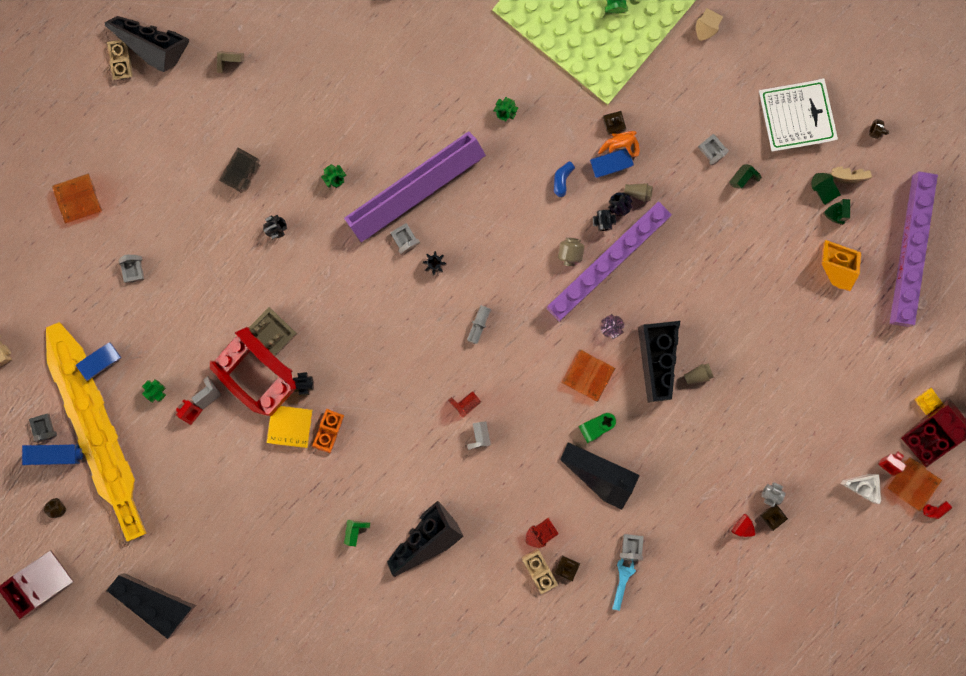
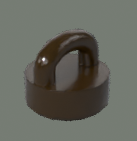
M879 119L873 121L869 131L870 137L878 139L881 134L888 135L890 133L889 130L884 128V121Z
M54 498L45 504L43 511L50 518H58L65 514L66 507L60 499Z

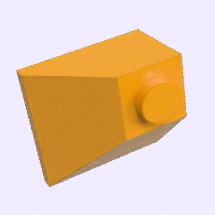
M825 240L822 266L831 284L839 289L851 291L860 275L861 252Z

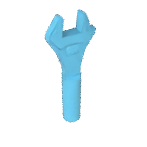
M624 559L619 560L617 563L619 585L612 609L618 611L621 608L626 583L629 577L636 572L634 562H631L629 568L623 565Z

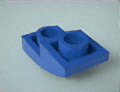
M626 148L590 160L595 178L634 166L632 156Z
M109 342L76 364V367L84 378L89 381L122 357L111 342Z

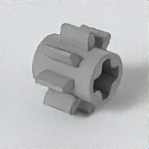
M774 482L772 485L767 484L761 497L765 498L764 503L772 507L775 504L780 505L785 497V492L782 491L783 486Z

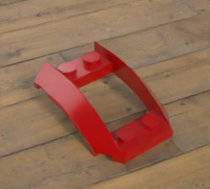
M245 327L234 332L237 336L215 361H210V369L224 386L255 413L272 416L296 389L295 381L292 379L293 371L276 358L250 332L249 327ZM250 351L278 376L276 381L257 402L230 377L233 370Z

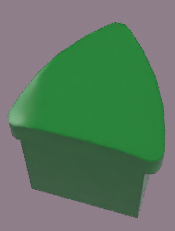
M606 0V13H623L628 11L626 0Z
M347 520L344 544L356 547L359 528H370V522Z

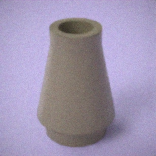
M648 183L626 184L624 194L644 202L646 200L651 201L653 186L648 185Z
M702 363L684 374L688 385L707 382L714 378L709 363L705 365Z

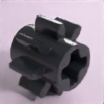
M624 192L615 193L609 200L610 205L608 208L612 214L624 216L630 212L632 208L630 203L633 201Z
M611 210L597 211V216H593V226H598V231L612 230V225H616V215H611Z
M271 215L265 219L267 223L263 224V230L267 236L272 239L276 237L279 239L285 235L283 231L287 230V224L282 217L278 215L273 217Z
M434 251L432 256L426 254L428 260L423 261V264L428 265L425 271L431 270L433 276H435L436 271L443 273L441 267L447 265L446 262L441 261L444 255L439 257L436 251ZM433 259H437V262L440 263L436 265V268L429 264L433 262Z
M307 372L297 373L298 377L293 378L296 385L294 392H299L300 396L309 395V391L314 390L313 376H308Z

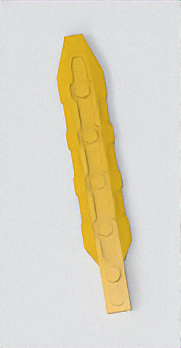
M60 322L46 327V350L49 370L65 403L64 408L68 418H71L78 436V444L82 448V453L85 454L91 469V477L97 492L113 506L126 541L129 542L147 534L133 501L135 478L128 461L125 460L118 442V435L107 415L101 392L97 389L94 379L92 378L87 381L76 367V364L86 358L84 349Z

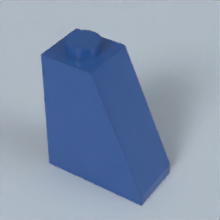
M79 444L22 445V465L80 464V460L83 458L82 448H80Z

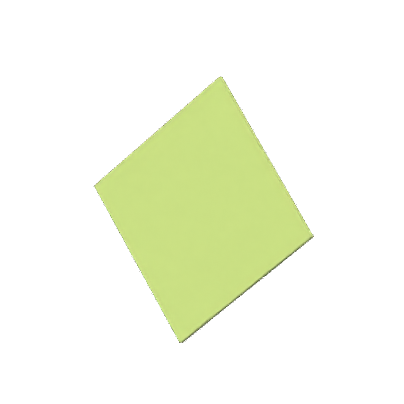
M500 0L492 11L608 105L696 0H626L628 11L623 13H606V0Z

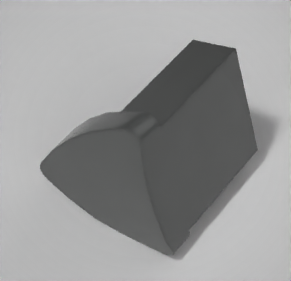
M47 413L29 419L34 442L45 441L57 436L50 414Z

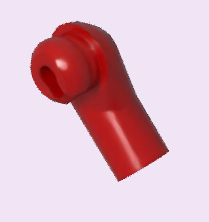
M947 501L939 507L927 504L923 508V513L929 518L940 519L952 509V506Z

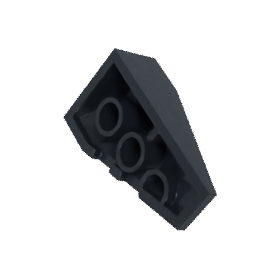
M120 16L105 22V26L145 62L159 71L165 72L176 66L189 43L188 38L174 31L168 30L165 33L158 31L156 26H140L138 21Z
M567 443L560 458L604 502L621 510L632 494L640 476L571 443Z
M439 501L435 502L421 515L420 523L415 529L412 528L409 531L411 535L405 543H400L387 561L392 576L396 577L446 551L464 537L458 523Z

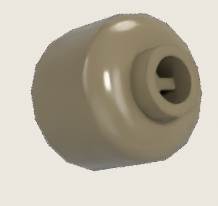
M566 238L560 242L558 258L564 261V265L575 266V263H580L583 260L584 244L580 243V239Z

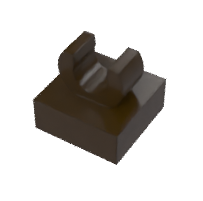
M622 111L603 115L602 118L607 135L626 130Z
M777 504L774 507L771 506L760 515L772 531L788 520Z
M562 555L555 574L573 581L580 563Z

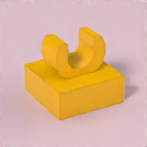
M932 388L927 389L914 399L925 415L943 404Z

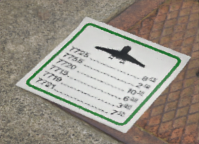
M824 78L759 90L771 151L838 140Z

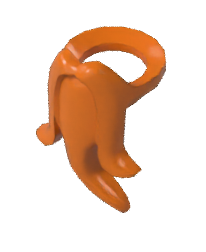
M637 132L612 133L613 137L602 145L598 154H602L608 148L609 152L612 153L617 148L626 147L632 157L639 156V143L634 136ZM632 144L634 145V153L630 148Z

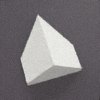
M866 474L841 482L842 485L872 503L880 504L879 474Z

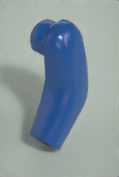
M570 161L555 172L554 193L558 197L566 195V180L575 169V166Z

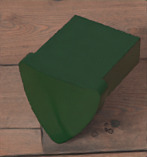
M744 164L730 180L729 184L734 188L742 189L750 178L759 182L762 176L753 166Z
M816 173L813 176L811 186L813 191H816L822 203L826 205L841 194L831 174Z
M842 199L840 202L831 205L823 214L831 221L844 225L850 219V199Z

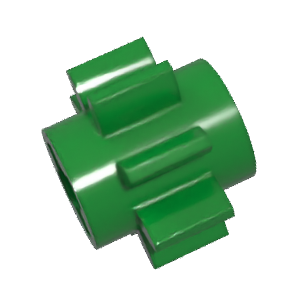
M505 97L503 101L498 99L493 111L496 112L497 118L506 122L509 118L514 119L518 107L515 104V100Z
M330 164L323 169L324 175L321 178L328 188L331 185L337 188L344 183V177L347 175L339 164L336 167Z
M156 379L153 382L147 380L142 386L145 389L142 395L152 403L155 400L161 402L166 396L163 393L166 389L165 386Z

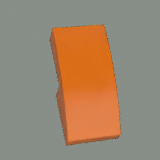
M326 409L312 445L313 448L331 454L344 415Z

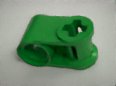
M604 413L578 427L586 442L589 443L613 429L616 425V418L611 413ZM603 417L612 418L610 427L602 424L604 421Z

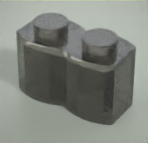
M237 148L219 181L240 193L243 190L247 191L251 184L250 177L252 174H256L261 166L259 164L260 160L246 151Z

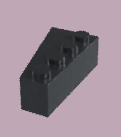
M681 321L644 324L638 327L647 403L672 400L674 368L677 358L676 349L679 340L678 331Z
M125 573L118 575L106 590L167 639L175 634L197 606Z

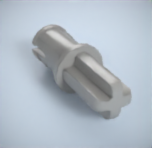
M480 305L475 321H472L473 326L467 338L469 342L478 343L483 329L486 328L485 324L491 309Z

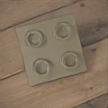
M270 307L249 327L250 332L274 356L297 335Z

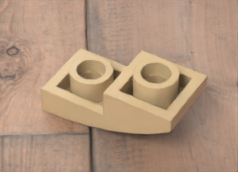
M122 40L107 42L113 80L133 77L129 47Z
M843 166L832 169L830 173L834 177L833 181L840 183H857L872 178L870 170L864 171L859 169L851 174L850 168L843 169Z
M539 549L521 557L541 594L558 586Z

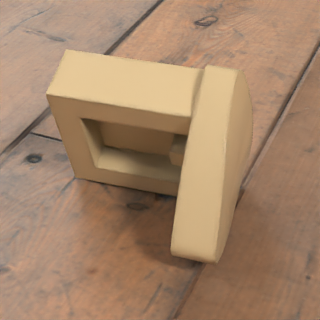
M706 8L702 17L697 20L696 32L698 39L702 41L714 36L719 30L718 26L723 16Z

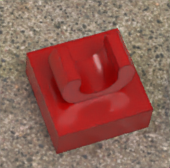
M183 400L184 405L182 408H176L178 412L176 416L192 425L203 410L193 402Z
M899 451L895 455L889 454L882 458L878 464L892 476L902 472L906 466L901 462L904 455Z

